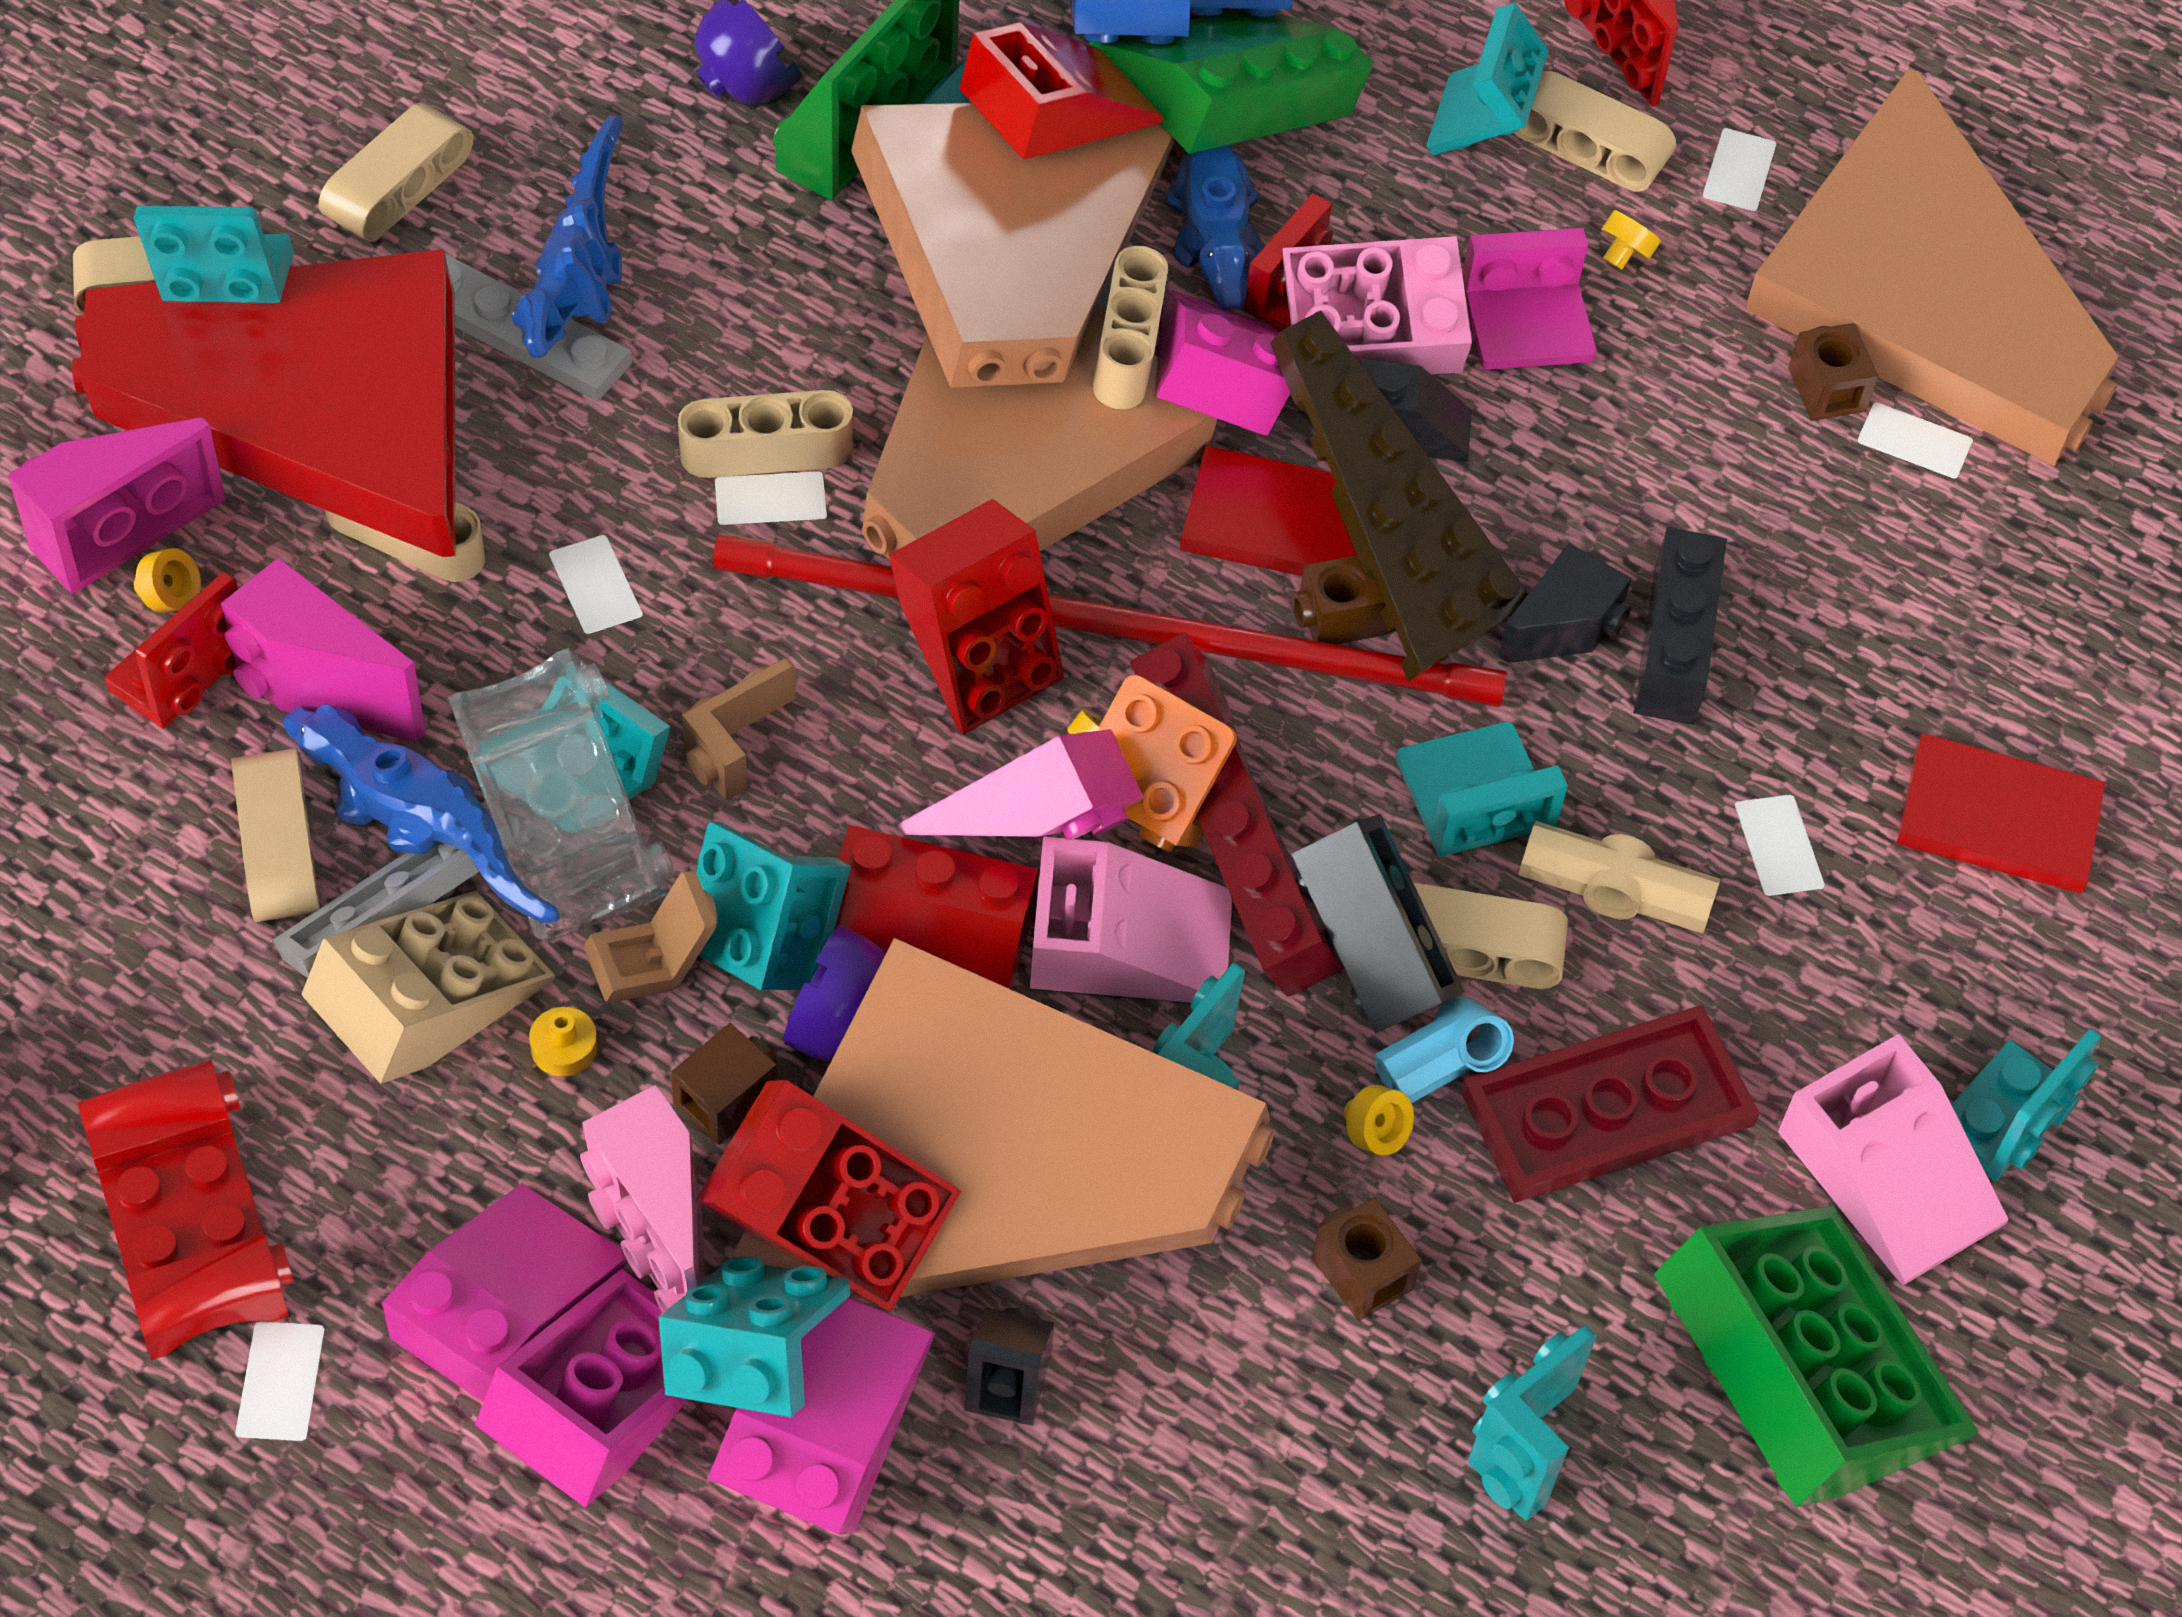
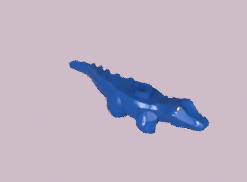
M608 116L587 152L581 155L580 161L582 166L580 172L571 178L574 192L565 199L568 208L558 214L557 223L551 227L552 231L545 242L542 255L536 261L539 279L535 283V289L520 297L519 303L511 315L514 325L522 331V340L531 357H544L557 342L562 340L566 334L565 324L573 315L592 317L597 323L610 319L611 300L605 285L606 282L611 285L621 282L622 257L616 243H608L604 198L610 160L623 126V120L620 116Z
M1231 144L1192 154L1185 151L1179 169L1174 174V178L1166 193V204L1171 209L1182 213L1183 227L1180 229L1174 245L1175 260L1179 261L1180 265L1186 268L1199 262L1205 282L1212 290L1218 305L1224 310L1239 309L1245 304L1250 263L1264 248L1254 225L1249 222V209L1257 202L1258 192L1250 183L1246 167L1240 156L1233 151Z
M322 704L316 711L299 706L284 717L283 725L285 731L295 740L300 751L304 752L318 765L328 763L341 776L339 781L341 795L336 799L334 806L338 817L343 822L366 825L376 819L389 826L386 835L387 842L391 849L396 852L425 854L437 844V841L460 849L470 857L489 887L509 906L542 923H553L560 919L557 907L529 890L514 873L506 858L495 823L489 812L478 802L476 794L467 778L461 777L454 770L442 769L433 761L405 746L377 741L371 736L365 735L356 718L349 710L328 704Z

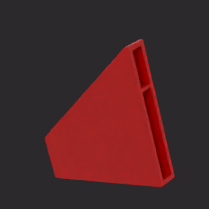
M444 249L291 266L280 303L162 301L156 282L86 290L84 315H77L75 319L76 336L81 349V357L73 358L72 376L77 393L87 395L95 418L128 431L203 417L210 425L219 468L438 556H456L455 291Z

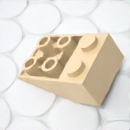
M475 890L324 937L301 995L376 1080L382 1084L429 1067L551 983L556 975Z

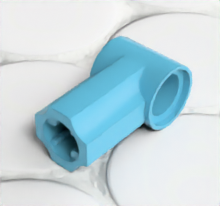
M1458 996L1448 1000L1440 1007L1432 1023L1374 1054L1376 1060L1374 1065L1385 1087L1403 1092L1413 1103L1470 1070L1489 1072L1499 1068L1507 1061L1512 1052L1514 1044L1513 1031L1507 1021L1479 1001L1471 997ZM1477 1025H1480L1476 1037L1469 1043H1466L1470 1031Z

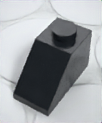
M1362 358L1361 366L1428 457L1468 461L1472 410L1420 365Z
M1568 543L1506 622L1498 657L1508 663L1591 653L1605 634L1612 638L1616 637L1626 623L1632 609L1631 605L1625 603L1632 578Z
M986 1307L969 1348L965 1411L1033 1426L1052 1352L1054 1322L1042 1320L1037 1314L1022 1308H1007L1000 1311Z

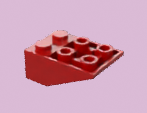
M1564 0L1569 14L1573 18H1579L1594 36L1598 49L1603 54H1609L1623 71L1629 87L1639 91L1651 107L1659 105L1678 31L1675 0Z
M1023 22L973 33L959 90L1023 160L1162 123L1164 116L1098 47Z
M991 499L889 554L900 605L953 721L963 735L1065 678L1036 531L996 500Z
M778 1080L766 1082L695 1201L750 1236L804 1266L820 1267L826 1271L827 1275L833 1278H847L849 1280L850 1292L891 1313L960 1195L961 1190L791 1082Z

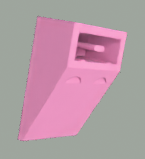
M1457 236L1282 249L1291 325L1322 311L1360 365L1363 358L1420 365L1430 374L1462 373L1472 339Z
M1043 836L1030 988L1191 1003L1207 978L1214 976L1220 979L1228 969L1232 911L1230 892L1224 886L1109 842L1079 839L1067 840L1066 838Z
M1900 1034L1794 1093L1778 1130L1779 1134L1902 1286L2007 1224L2009 1219L1942 1085Z
M654 1085L582 1122L588 1151L580 1154V1158L590 1181L596 1188L588 1193V1197L597 1218L607 1230L614 1226L617 1227L625 1239L621 1241V1246L630 1267L640 1279L649 1274L658 1288L654 1294L661 1312L664 1313L684 1297L687 1291L697 1287V1285L705 1280L702 1205L695 1201L700 1192L690 1132L657 1085Z

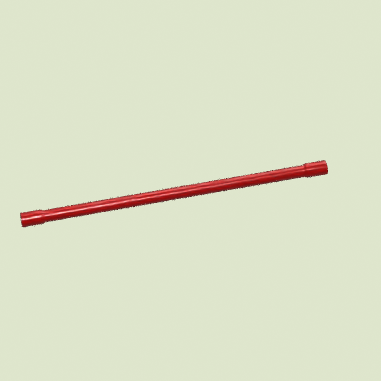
M719 533L713 553V569L761 578L779 577L899 599L891 566L779 547L772 542ZM1048 594L1054 626L1159 645L1185 632L1200 652L1441 694L1448 699L1500 708L1507 674V671L1457 662L1439 663L1408 682L1401 665V661L1406 658L1405 656Z

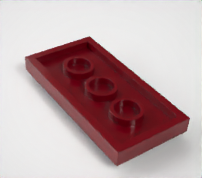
M1703 1004L1509 1064L1489 1072L1464 1078L1460 1091L1514 1203L1753 1127L1760 1114Z

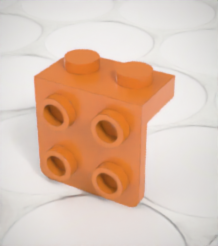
M1131 675L1124 680L1097 731L1112 730L1143 794V800L1124 810L1129 819L1142 826L1138 835L1157 847L1168 852H1172L1175 845L1195 848L1204 832L1199 821L1194 818L1236 744V732L1225 723L1144 677Z

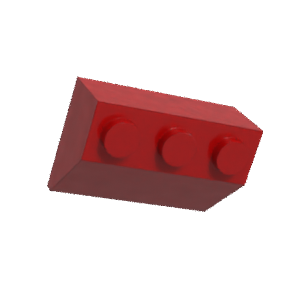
M849 825L838 859L850 865L851 868L835 929L841 925L883 948L886 953L894 938L1012 990L1036 909L1039 869Z

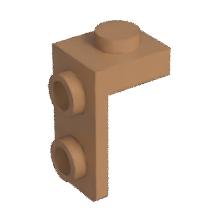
M784 658L769 667L762 666L756 668L742 682L716 696L709 695L700 699L689 711L682 714L684 749L687 752L688 764L701 784L706 786L712 783L725 800L747 789L746 754L730 735L796 699L795 666L788 658Z
M694 870L679 874L650 923L590 934L584 945V950L605 1003L667 992L679 987L715 930L717 921L714 900L707 891H703Z

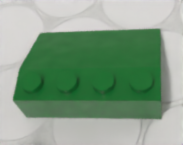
M894 0L823 75L795 111L779 123L773 136V145L776 147V172L833 201L859 173L851 149L861 106L918 104L949 71L957 66L959 0Z
M1245 8L1219 15L1189 20V37L1175 36V41L1168 44L1147 43L1141 40V35H1118L1117 41L1108 43L1089 42V45L1098 47L1164 116L1160 124L1189 154L1347 117L1352 114L1374 64L1357 46L1356 41L1339 28L1279 13L1271 17L1252 16L1245 13Z
M1834 1205L1699 1227L1654 1273L1655 1278L1669 1299L1671 1308L1682 1320L1702 1353L1707 1367L1718 1379L1738 1412L1741 1423L1752 1435L1774 1471L1777 1482L1786 1491L1795 1507L1844 1496L1970 1439L1979 1432Z

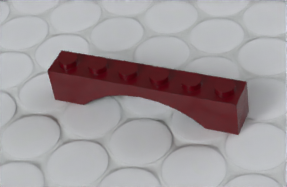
M1185 632L1130 661L1135 675L1153 682L1230 726L1236 732L1232 712L1210 663ZM1237 736L1235 746L1196 816L1263 971L1288 997L1309 988L1345 968L1342 962L1333 957L1334 954L1323 933L1325 925L1315 904L1303 895L1298 886L1295 875L1296 866L1259 792Z

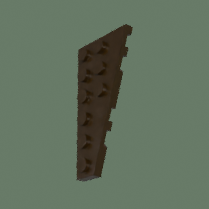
M1319 311L1283 329L1270 344L1295 405L1307 411L1316 433V436L1310 442L1318 461H1327L1337 484L1331 490L1332 496L1364 574L1376 580L1386 606L1380 613L1387 631H1397L1407 655L1401 661V665L1409 682L1506 623L1529 593L1349 350L1322 311Z

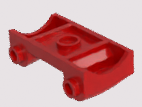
M212 1060L155 1075L77 1102L151 1360L169 1355L173 1350L191 1338L221 1326L247 1321L274 1322L289 1317L281 1287L294 1283L283 1243L268 1246L228 1116L229 1112L241 1109L230 1071L227 1070L216 1074Z

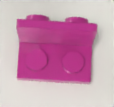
M1584 228L1470 235L1462 276L1467 310L1482 368L1491 370L1588 363L1595 360L1597 349L1579 286L1588 248Z

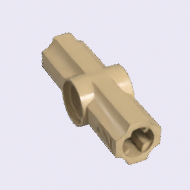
M1538 821L1533 826L1518 874L1522 877L1582 895L1585 903L1591 910L1614 919H1629L1639 913L1702 934L1704 933L1720 883V878L1656 859L1651 847L1633 836L1615 834L1599 841Z

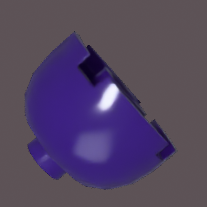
M719 0L703 16L695 34V50L702 66L695 72L705 87L716 98L725 92L739 104L750 106L766 104L785 94L803 78L794 61L786 67L780 60L778 55L785 47L765 21L745 0H741L739 3L738 0Z
M839 925L831 934L815 961L820 965L810 983L805 982L800 991L784 1032V1044L807 1056L831 1062L886 955L884 949L868 938Z

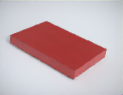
M1211 446L1205 447L1181 536V551L1299 576L1303 575L1304 565L1356 556L1331 493V490L1337 485L1332 472Z
M1922 733L1916 746L1896 844L2082 894L2089 879L2105 782Z

